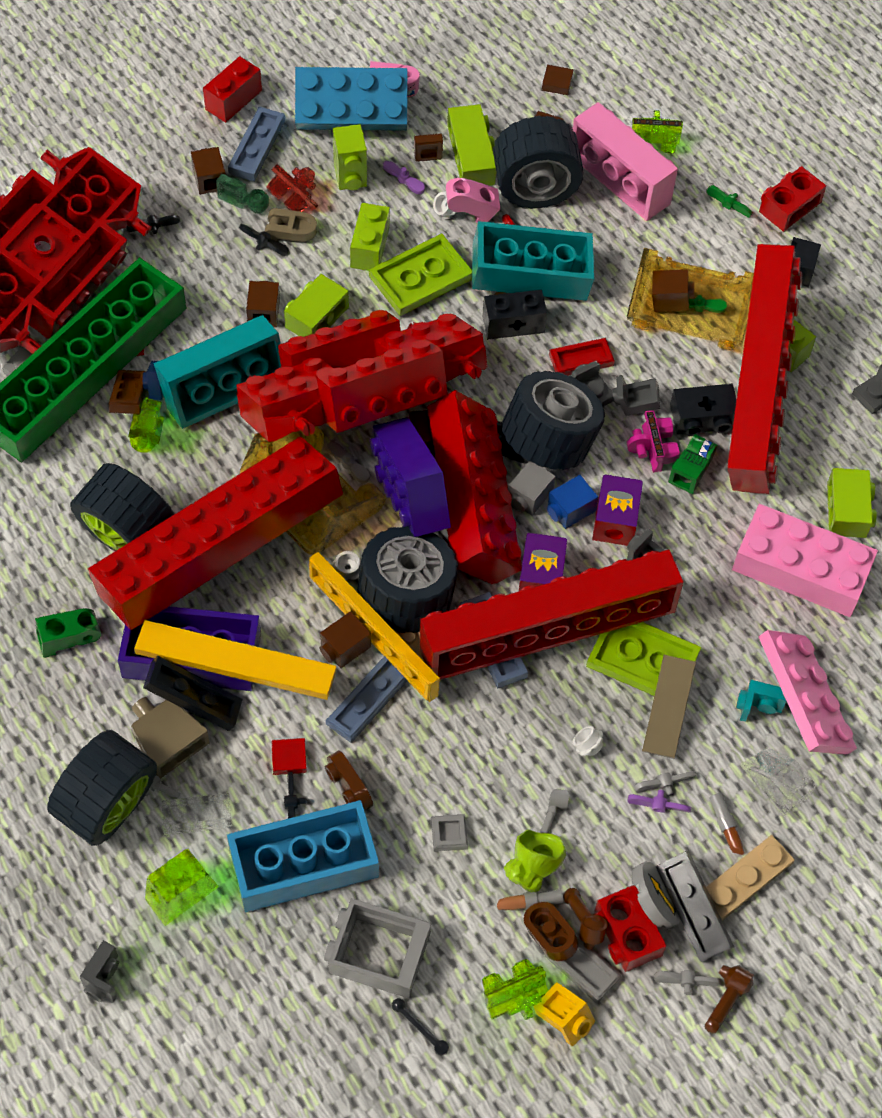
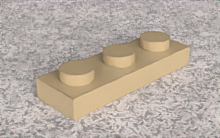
M770 835L706 887L722 921L794 863L795 859L773 835Z

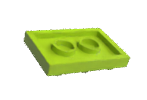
M441 233L369 269V277L398 315L402 316L471 281L472 270Z
M641 622L600 634L587 660L586 667L655 696L663 656L668 655L696 662L701 647Z

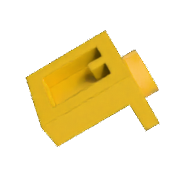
M558 982L533 1006L536 1014L562 1032L566 1042L571 1046H574L581 1038H584L595 1023L587 1002Z

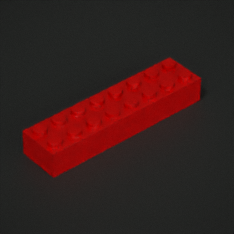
M758 244L727 467L733 491L769 494L770 485L776 484L778 466L775 465L776 455H780L781 450L779 427L784 426L785 409H782L783 399H787L788 381H786L787 371L791 370L792 364L790 344H794L795 326H793L794 317L798 316L799 309L797 290H801L802 286L801 258L796 257L795 246Z
M301 436L89 567L88 572L97 594L130 630H133L144 623V620H148L342 496L343 491L338 470Z
M669 549L661 552L650 551L640 558L629 561L627 559L618 560L611 566L601 569L589 568L576 576L568 578L561 576L553 579L550 583L540 586L529 585L523 587L518 592L508 595L496 594L483 602L475 604L472 602L464 603L457 609L447 612H432L425 618L420 619V651L424 662L442 680L675 613L684 582Z

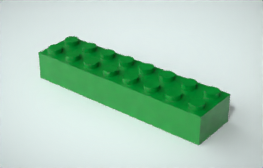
M139 257L0 383V447L21 463L27 459L117 374L118 370H122L187 309L184 287Z

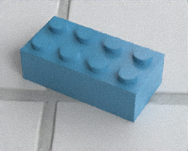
M295 67L296 130H333L335 127L361 124L362 130L407 131V68Z
M361 800L227 834L229 850L245 912L379 878V861Z

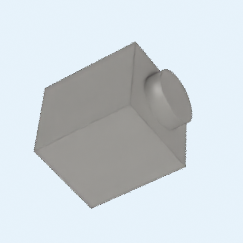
M528 462L509 484L508 490L512 497L511 506L519 512L525 511L533 516L548 498L550 491L554 489L555 475L533 462Z

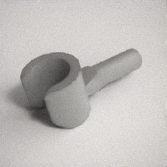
M554 789L551 792L547 815L540 830L541 833H549L556 815V808L567 810L568 790Z

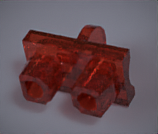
M278 164L271 169L275 177L266 188L277 200H280L288 191L292 192L293 194L283 203L288 210L303 212L307 207L311 211L318 207V204L311 199L312 195L306 190L308 188L312 191L316 187V184L313 182L315 172L310 167H305L301 170L295 167L292 170L294 178Z

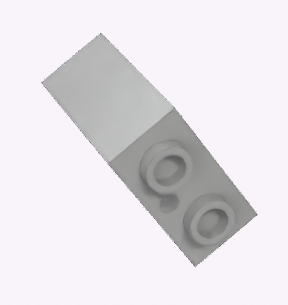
M351 898L348 908H341L336 928L340 929L337 939L336 941L330 940L326 949L324 960L328 961L329 974L409 999L430 937L431 923ZM357 920L412 937L398 979L342 962Z

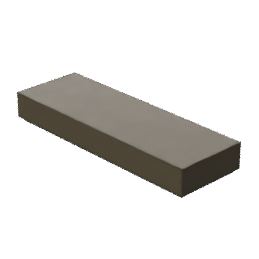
M668 655L663 656L642 752L675 759L696 666L695 661Z

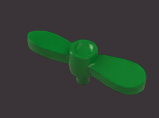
M714 185L706 189V193L721 202L722 206L726 209L733 208L748 218L753 214L746 205L737 201V193L727 196Z
M697 295L695 299H689V308H694L696 312L708 310L715 313H723L727 310V302L722 299L705 300L702 295Z

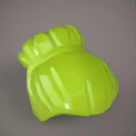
M527 829L517 836L514 859H511L504 866L506 877L529 892H538L542 887L543 879L555 872L566 858V849L563 841L554 834L539 833Z

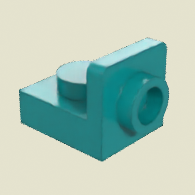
M750 680L747 690H740L736 709L742 710L740 721L746 722L751 706L757 707L759 711L766 714L782 713L787 701L781 687Z

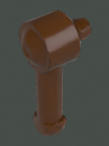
M567 889L563 894L566 904H569L581 923L579 937L584 941V947L592 950L595 945L601 944L604 941L608 923L603 917L590 913L577 889Z
M723 965L719 971V974L724 978L725 988L727 989L704 1025L709 1033H717L738 997L748 993L753 986L754 974L740 965L734 967Z

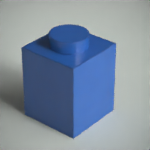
M578 475L550 491L547 511L555 522L559 521L566 529L596 512L598 496L584 478Z

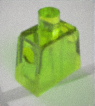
M185 849L147 877L145 901L166 926L219 886L189 849Z

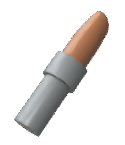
M562 890L540 893L526 892L523 895L501 898L497 903V909L527 910L531 905L538 902H548L552 905L563 904Z

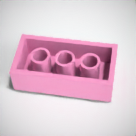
M599 102L574 118L573 131L577 136L582 166L646 221L671 205L678 168L671 160L661 155L652 144L643 140L630 126L624 124L611 110L606 109Z
M759 503L738 550L732 570L851 617L878 550Z

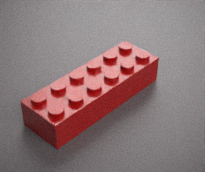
M454 390L427 406L436 462L443 471L451 524V528H447L449 544L456 555L455 558L458 561L459 570L490 584H497L520 572L522 569V552L517 540V525L511 507L512 497L508 490L507 470L503 463L502 443L497 429L498 420L491 408Z

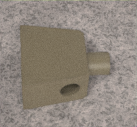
M143 697L132 706V711L139 718L131 725L134 738L141 751L157 763L156 775L160 779L210 744L206 728L181 707L167 700L155 707L148 697Z

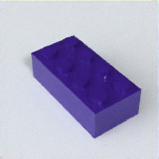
M409 417L374 425V438L370 439V445L374 457L378 456L379 465L374 466L376 478L379 484L383 483L386 497H391L394 511H399L403 527L409 526L414 537L451 528L443 471Z
M169 606L147 620L259 647L261 627L259 615ZM143 623L133 630H130L126 625L124 626L118 656L122 678L146 680L154 658L135 654L134 650ZM175 664L220 688L252 691L253 682Z

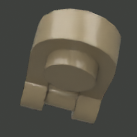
M273 208L269 211V224L265 226L264 231L269 233L271 239L275 241L284 239L306 242L312 240L317 234V221L309 213Z

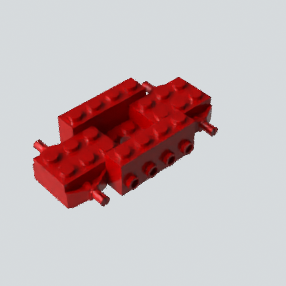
M91 147L84 148L62 159H59L47 149L40 159L51 166L56 172L54 185L31 169L25 177L20 175L15 180L12 190L6 196L4 194L0 196V353L18 346L24 347L32 354L42 345L29 337L28 325L49 340L87 302L89 297L125 259L127 255L125 252L127 239L116 231L129 226L145 237L151 230V226L138 218L137 206L141 185ZM44 241L50 245L51 249L40 251L35 247V243Z
M386 310L373 311L370 313V316L361 319H348L342 325L333 328H320L314 334L305 337H292L288 342L278 345L281 367L276 369L274 373L265 376L253 375L252 377L250 375L246 382L237 384V398L241 417L268 442L277 441L297 431H302L305 436L312 435L315 432V426H321L324 423L339 433L444 397L448 394L446 382L459 375L468 374L473 379L479 378L482 370L488 367L483 333L454 314H443L438 319L427 323L413 322V324L410 323L407 329L401 331L399 319Z

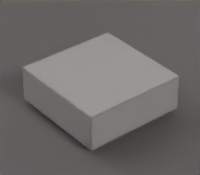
M465 814L431 816L434 852L468 849Z

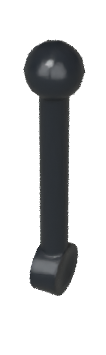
M401 998L393 1000L392 1009L395 1012H401L435 1046L436 1054L440 1056L445 1055L449 1048L447 1042L439 1041L405 1007L404 1000Z

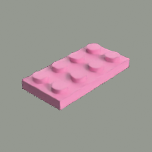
M767 630L758 636L809 752L846 755L856 750L853 732L849 725L845 723L840 712L839 701L830 690L826 681L827 675L815 657L814 646L811 641L804 635Z

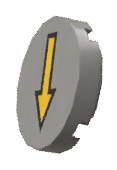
M647 861L636 866L632 870V884L634 886L639 884L641 892L637 894V899L645 914L653 924L659 928L663 926L664 930L678 925L680 917L656 866Z

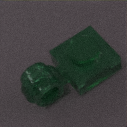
M221 174L216 180L218 199L240 209H243L246 205L254 213H262L268 208L269 196L263 190L254 189L248 193L246 184L237 178H231L225 174Z

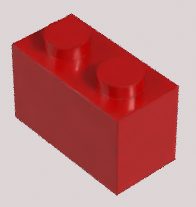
M239 56L203 87L205 110L225 123L262 92L261 69Z

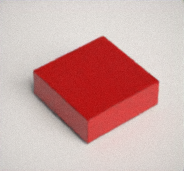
M305 738L272 740L273 775H286L288 772H293V774L307 773Z

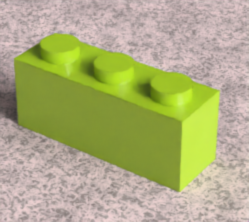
M481 104L448 108L447 127L459 178L473 180L488 186L495 185L497 175L493 155L495 143L493 136H488L490 130L488 115H483Z

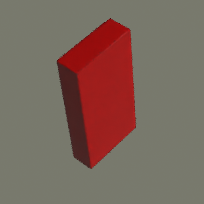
M606 338L549 350V356L555 372L563 373L567 376L572 375V372L578 366L589 364L593 361H597L600 364V369L614 366L615 363Z

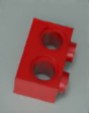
M801 166L793 173L788 172L781 179L780 183L774 187H768L763 192L760 198L762 202L759 212L784 232L822 203L827 185Z
M636 885L629 886L597 900L594 910L595 915H599L607 921L606 935L611 943L608 945L610 956L616 965L621 963L625 972L662 957L666 949V944L657 926L645 914L637 899L639 891ZM620 909L626 913L628 918L618 920L611 915L610 911ZM628 940H637L642 944L643 950L633 951L627 946L626 942Z

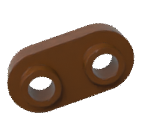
M340 750L327 757L328 764L324 766L326 773L334 784L339 781L345 790L342 796L346 804L361 800L364 811L373 806L372 798L346 756Z
M538 902L526 910L523 918L524 924L529 934L548 958L554 961H564L576 953L579 945L576 934L554 905L548 902Z

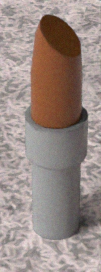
M722 793L710 796L709 799L718 818L717 823L721 832L724 833L731 851L743 855L744 850L736 829V822L728 810Z

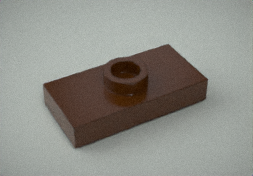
M118 370L109 401V413L140 414L146 390L143 388V372L146 371Z

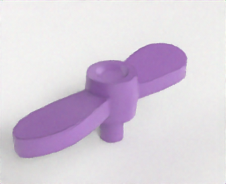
M391 161L383 162V169L397 177L399 183L406 184L415 194L424 193V183L411 177L406 167L400 169L398 165Z
M658 790L657 796L653 799L635 794L628 795L627 801L629 804L652 807V811L664 813L666 809L691 813L690 806L667 802V799L664 798V790Z

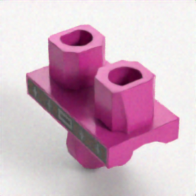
M654 410L645 411L646 422L642 425V431L641 429H634L632 431L633 436L626 442L627 449L631 453H638L640 459L646 458V451H648L653 473L662 472L664 464L674 463L677 458L679 459L680 455L676 442L662 443L661 441L662 438L672 437L671 418H656Z

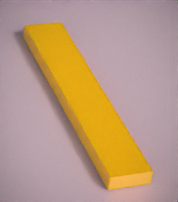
M319 552L312 555L309 560V577L345 615L351 611L371 633L372 644L427 701L431 702L437 698L440 678Z
M144 620L134 647L135 654L151 658L160 656L171 663L328 700L337 671L335 665Z

